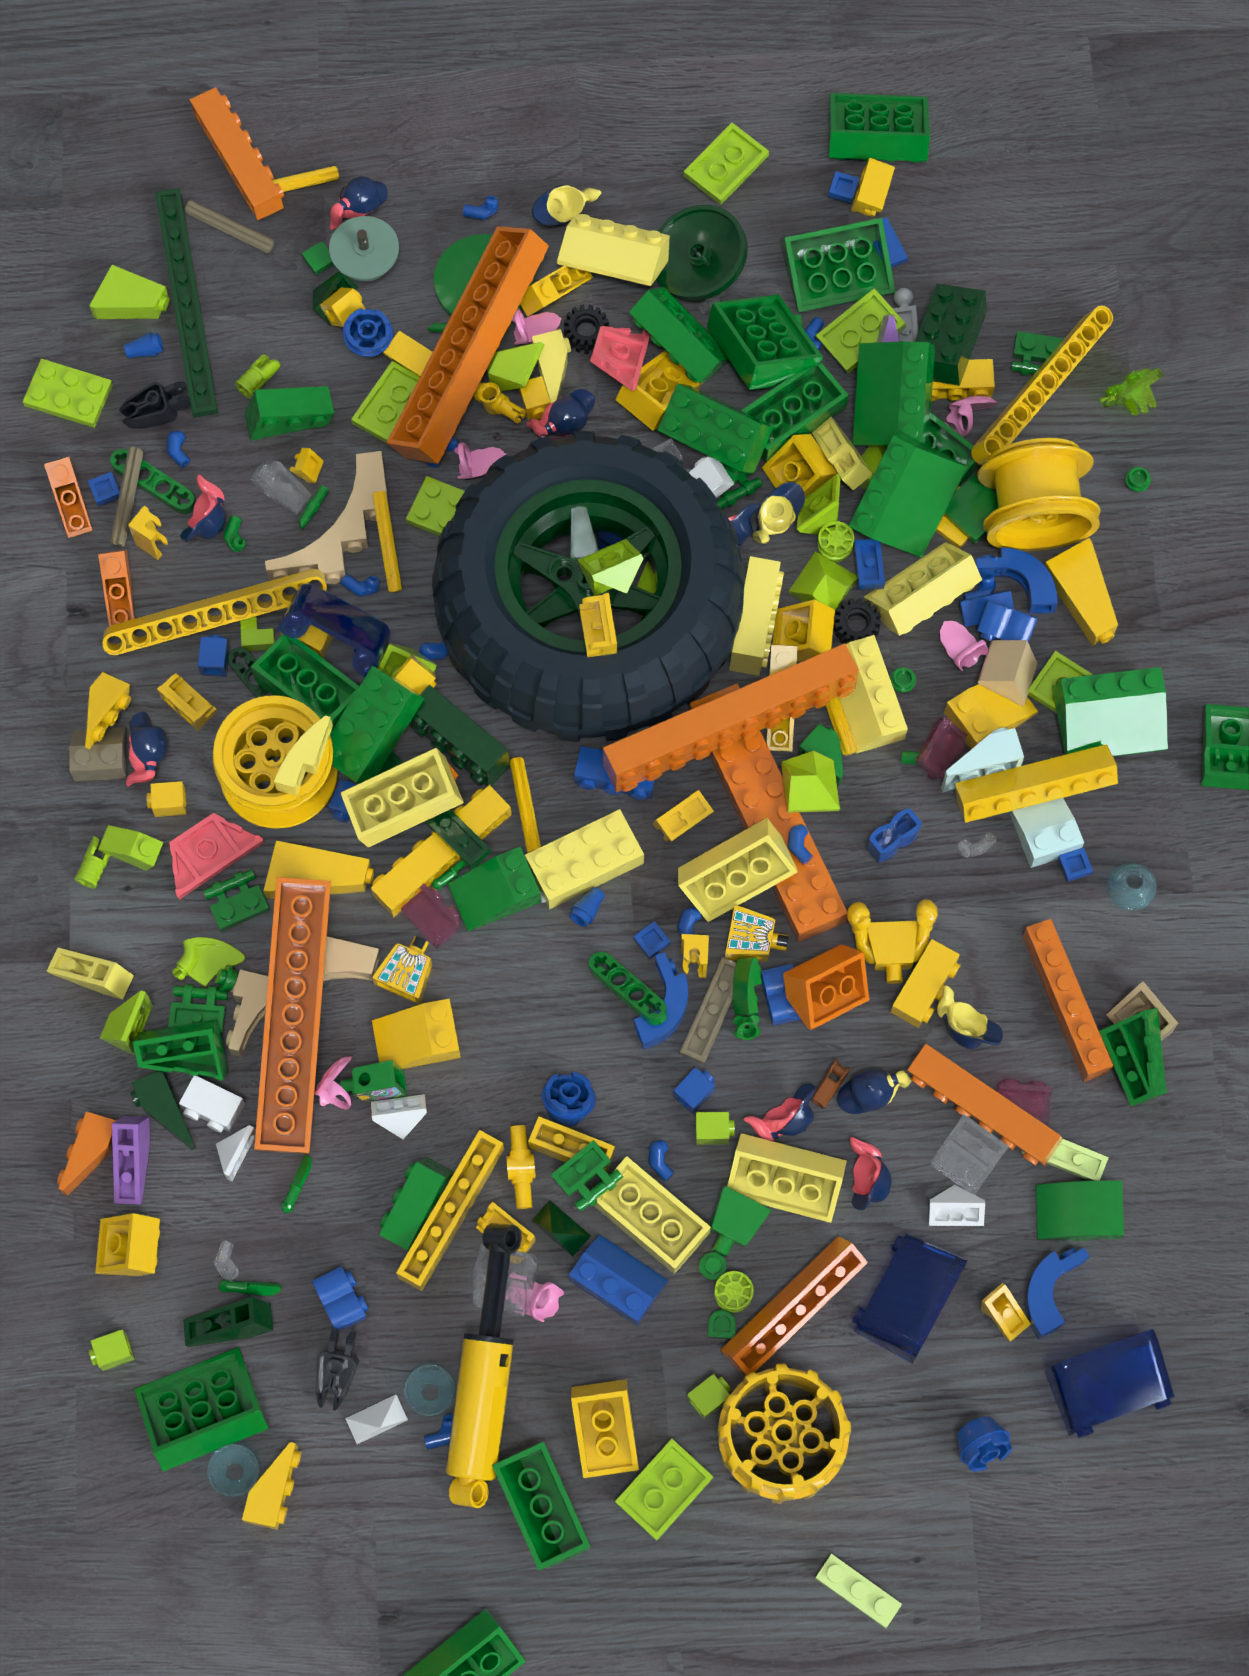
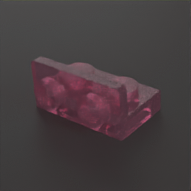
M945 717L939 718L915 762L929 772L927 777L931 780L944 778L946 770L952 766L954 758L962 751L964 747L963 742L967 734Z
M423 884L420 887V892L401 908V912L437 949L460 929L458 920L460 916L453 907H446L441 902L442 896L435 888L431 887L429 889Z
M1006 1079L1002 1083L997 1084L996 1092L1043 1124H1049L1052 1087L1046 1086L1044 1082H1030L1029 1085H1024L1012 1079Z

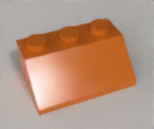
M843 944L783 973L786 998L807 1029L810 1030L869 1001L864 952Z

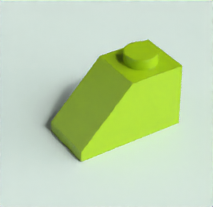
M108 825L98 850L147 871L154 867L163 842L138 831Z

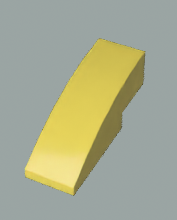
M832 417L812 432L828 461L834 465L841 479L852 490H855L873 474L852 442Z
M324 716L312 725L291 748L274 780L276 790L297 796L305 772L316 775L333 727L331 717Z

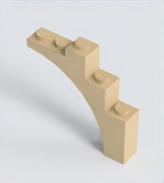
M381 451L356 454V476L353 491L344 511L328 531L304 549L285 557L265 561L269 580H275L310 569H318L324 573L327 584L341 582L346 575L343 552L357 553L368 548L365 520L377 521L372 494L376 491H385L387 495Z
M327 937L323 981L345 978L373 981L372 977L377 971L381 957L379 949ZM244 970L239 971L236 983L230 991L233 993L235 1001L241 1003V1005L237 1004L234 1011L233 1020H236L234 1030H229L226 1039V1045L229 1046L228 1049L231 1055L242 1057L250 1036L259 1022L265 1017L268 976Z

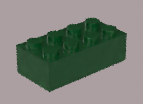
M936 284L915 342H929L935 345L933 382L960 386L987 313L985 290Z
M428 685L420 694L425 699L411 720V729L419 737H427L431 741L430 744L433 748H437L441 753L445 752L451 757L450 761L459 770L464 768L471 774L470 778L478 786L484 785L488 787L490 785L492 787L510 768L508 749L431 685Z

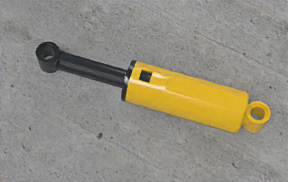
M490 1223L484 1229L483 1244L490 1252L479 1335L464 1333L446 1473L456 1477L449 1488L451 1502L456 1505L472 1508H481L485 1505L489 1495L488 1485L485 1481L496 1479V1473L492 1465L498 1463L514 1344V1339L501 1338L500 1332L510 1255L519 1249L522 1241L521 1231L515 1225Z

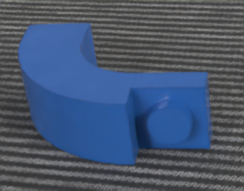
M1001 548L999 557L996 558L993 555H984L976 558L975 564L980 576L988 573L994 577L1011 578L1023 587L1027 595L1029 614L1055 613L1058 604L1056 586L1051 574L1038 559L1026 552L1012 548Z
M665 952L655 955V965L665 988L664 1002L667 1007L668 1017L660 1025H650L641 1017L634 1019V1028L643 1050L668 1039L680 1026L687 1009L688 983L685 972L674 976V974H677L675 963L672 958H667Z
M1074 1247L1061 1255V1261L1054 1251L1043 1259L1031 1275L1025 1292V1311L1027 1319L1031 1323L1030 1327L1038 1340L1065 1324L1054 1303V1284L1060 1276L1082 1265L1090 1258L1085 1248L1077 1251Z

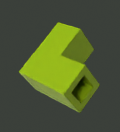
M257 616L240 620L242 648L248 651L268 650L275 643L274 629H258Z

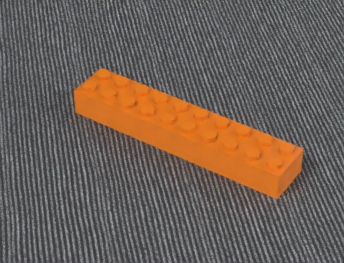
M497 226L386 442L405 459L438 464L443 457L463 414L467 410L470 400L476 392L485 371L488 369L489 363L499 347L507 328L511 324V320L549 247L531 229Z
M844 643L603 747V766L616 793L621 790L624 792L636 788L638 783L644 780L653 781L667 770L672 769V771L681 769L690 760L704 759L710 755L711 751L718 748L724 750L731 747L734 741L741 738L745 740L756 736L758 731L764 728L773 729L787 718L792 717V719L801 717L806 713V710L813 707H824L831 699L838 696L840 698L849 696L856 688L859 669Z
M734 684L693 701L689 704V710L740 688L738 684ZM758 731V734L750 739L745 740L741 738L734 741V744L727 749L720 750L718 748L711 751L709 757L743 829L746 830L768 818L780 833L788 848L790 829L794 825H806L800 812L787 813L783 777L761 731ZM809 831L804 839V847L813 855L812 859L803 865L788 849L796 865L797 873L771 887L798 943L846 923L847 910Z
M276 877L255 1151L310 1154L331 881Z

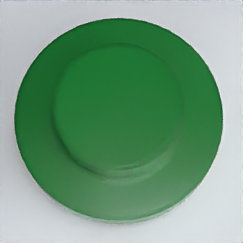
M1135 467L1127 472L1125 483L1130 490L1143 492L1149 487L1151 476L1146 469Z
M897 668L891 674L890 680L895 691L907 693L915 687L916 676L909 668Z
M226 965L224 969L220 968L217 973L215 983L218 984V990L222 992L225 990L231 991L236 983L238 971L233 970L232 966Z
M715 1252L705 1254L699 1263L700 1273L708 1280H718L720 1276L725 1274L727 1269L724 1257Z

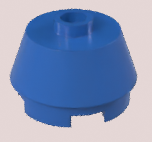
M358 309L348 317L343 326L345 344L351 351L362 357H374L388 348L393 338V328L389 319L377 309Z
M577 1072L558 1076L557 1073L548 1080L542 1091V1101L549 1118L553 1122L562 1126H574L579 1124L593 1110L596 1096L590 1086V1080Z
M988 1416L968 1422L957 1433L960 1461L965 1463L970 1471L973 1472L988 1469L986 1463L993 1461L997 1457L1001 1462L1013 1449L1010 1444V1433Z

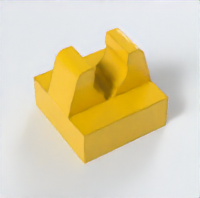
M302 448L301 452L295 455L294 458L297 462L295 467H290V471L308 483H316L324 460L310 448Z

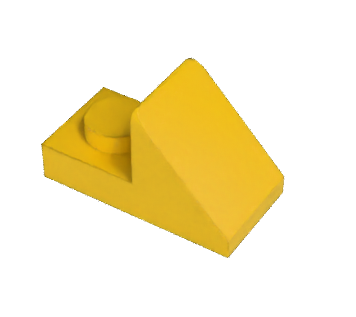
M1004 1283L982 1300V1312L993 1319L1008 1341L1011 1342L1031 1325Z

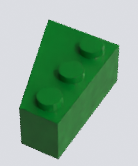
M328 386L254 390L245 411L250 441L312 428H321L329 425L334 415Z
M1158 1008L1144 1010L1099 1031L1131 1106L1146 1103L1167 1093Z
M218 1019L139 1032L133 1040L139 1068L165 1072H184L192 1076L204 1075L215 1077L218 1080H224L229 1071Z
M430 1158L416 1161L415 1164L411 1163L404 1175L407 1181L403 1189L399 1187L392 1198V1202L395 1204L391 1212L387 1211L379 1224L382 1227L379 1235L407 1251L410 1250L441 1197L448 1179H451L455 1172Z

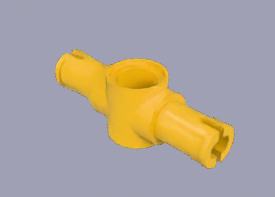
M492 382L479 383L473 396L476 401L483 405L487 413L492 415L503 414L516 424L521 422V419L518 417L522 419L525 417V409L511 402L510 398L501 392L497 384Z
M511 1126V1151H509V1156H506L508 1181L511 1180V1184L514 1185L516 1208L529 1209L532 1208L531 1183H533V1178H536L534 1154H531V1150L528 1149L526 1126Z

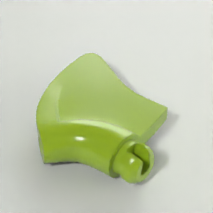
M207 937L191 938L182 942L184 954L176 963L177 967L172 970V974L178 980H183L187 975L206 988L217 976L220 968L224 969L226 965L232 967L240 965L245 961V956L239 950L223 941Z

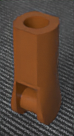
M837 1059L817 1086L810 1100L821 1109L826 1108L851 1070L849 1067L845 1069L839 1065ZM832 1073L840 1077L837 1083L829 1078Z

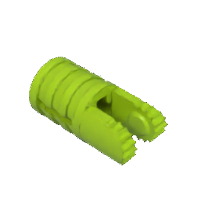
M265 354L261 355L244 372V375L234 383L235 387L243 396L251 399L254 390L261 389L281 366L279 361L270 360Z
M93 836L84 855L83 862L80 865L81 867L77 872L78 874L74 878L77 883L92 889L97 888L100 876L104 871L103 869H105L110 855L103 853L101 859L93 856L99 845V838Z

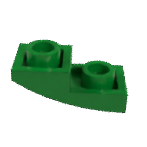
M741 957L737 960L733 978V1006L735 1014L751 1015L758 1013V999L754 986L762 984L761 967L757 957Z

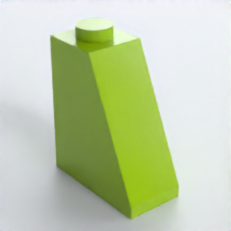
M111 265L89 307L93 317L96 319H158L161 312L166 311L170 298L166 286Z

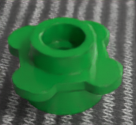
M757 1014L735 1016L733 1019V1023L736 1025L735 1037L743 1040H752L759 1036L761 1033L760 1028H758L759 1016Z

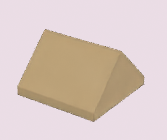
M992 640L977 683L1023 706L1038 664L1028 641Z
M1144 981L1106 1014L1113 1024H1116L1144 1010L1158 1008L1161 1041L1169 1036L1178 1025V1022Z

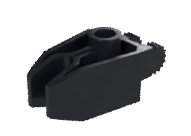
M177 381L165 387L160 383L153 382L130 396L119 409L127 417L122 420L123 423L129 428L145 429L174 421L178 415L177 410L184 408L191 402L187 395L172 398L186 390L185 382Z
M332 1329L328 1349L317 1357L316 1396L320 1408L325 1405L328 1389L332 1388L335 1392L334 1411L339 1408L348 1393L359 1364V1359L356 1354H353L356 1333H349L346 1338L345 1352L336 1350L339 1330Z

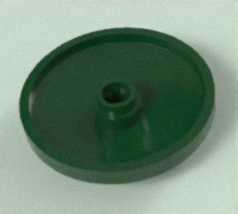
M695 205L685 208L672 215L658 230L661 234L670 235L668 263L656 280L661 287H665L678 299L701 301L712 298L729 288L744 268L748 254V242L745 232L737 219L723 208L713 205Z

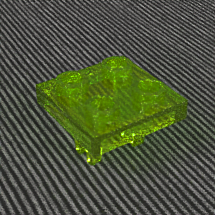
M1146 367L1140 371L1135 370L1125 377V382L1121 384L1116 383L1106 389V395L1099 400L1104 408L1123 404L1133 416L1139 414L1137 407L1143 413H1148L1147 404L1151 408L1157 406L1150 385L1164 375L1159 367L1154 369Z

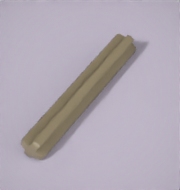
M189 200L185 206L186 214L266 253H269L274 246L273 239L193 200Z
M130 447L128 449L110 540L112 545L124 547L126 543L128 524L130 523L143 457V450L137 447Z

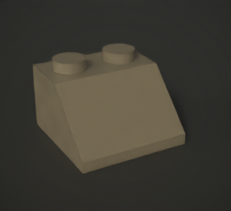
M126 728L106 729L100 742L96 741L90 749L85 748L86 730L73 731L69 746V770L74 781L127 779Z

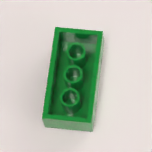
M818 362L789 377L741 411L774 426L761 456L767 462L793 435L810 434L827 419L833 418L847 408L849 395L825 366Z
M677 383L657 431L740 472L754 473L774 426L690 385Z
M288 631L251 666L255 681L275 696L289 697L305 704L320 719L324 716L331 717L332 730L359 688V685Z
M372 666L330 733L333 746L332 766L358 784L377 776L425 697L388 672Z

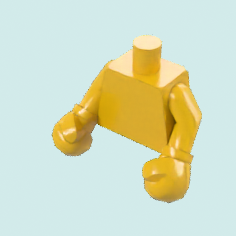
M923 899L917 904V921L871 923L869 910L862 902L853 903L847 912L848 921L852 926V932L855 934L857 950L864 952L865 961L872 964L875 971L886 970L888 984L902 983V970L912 969L913 963L920 960L928 946L930 931L933 929V924L938 916L936 904L928 899Z

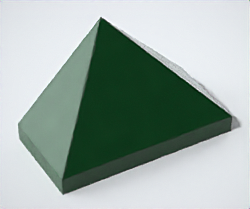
M340 271L313 290V310L329 326H332V324L320 307V304L341 287L358 289V286Z
M550 1200L532 1219V1222L572 1257L591 1237Z

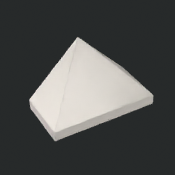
M425 1094L372 1101V1120L401 1139H404L427 1113Z
M250 1125L216 1143L224 1175L230 1181H233L255 1138L256 1130Z
M953 1185L930 1199L929 1226H984L985 1200L957 1185Z
M393 1395L345 1418L356 1444L408 1421L397 1395Z

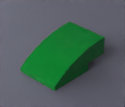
M1205 704L1201 786L1249 790V707Z
M1076 1181L1036 1185L1037 1240L1092 1241L1093 1239H1121L1124 1236L1122 1181Z

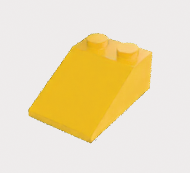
M667 350L641 368L635 391L622 385L615 399L652 431L659 427L677 383L690 385L696 389H699L704 383L692 381L686 375L687 370L681 364L678 365L669 358Z
M978 684L948 701L944 714L969 748L973 749L989 734H992L994 730L999 728H1007V730L1016 728L1038 714V710L1028 697L1025 704L1021 706Z
M450 998L423 1003L372 1020L379 1062L393 1060L402 1069L461 1058Z
M627 1380L571 1387V1402L583 1478L639 1470Z

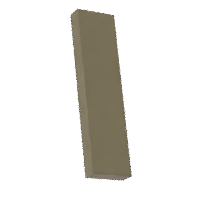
M722 957L682 1045L680 1055L705 1064L733 1001V978L736 962Z

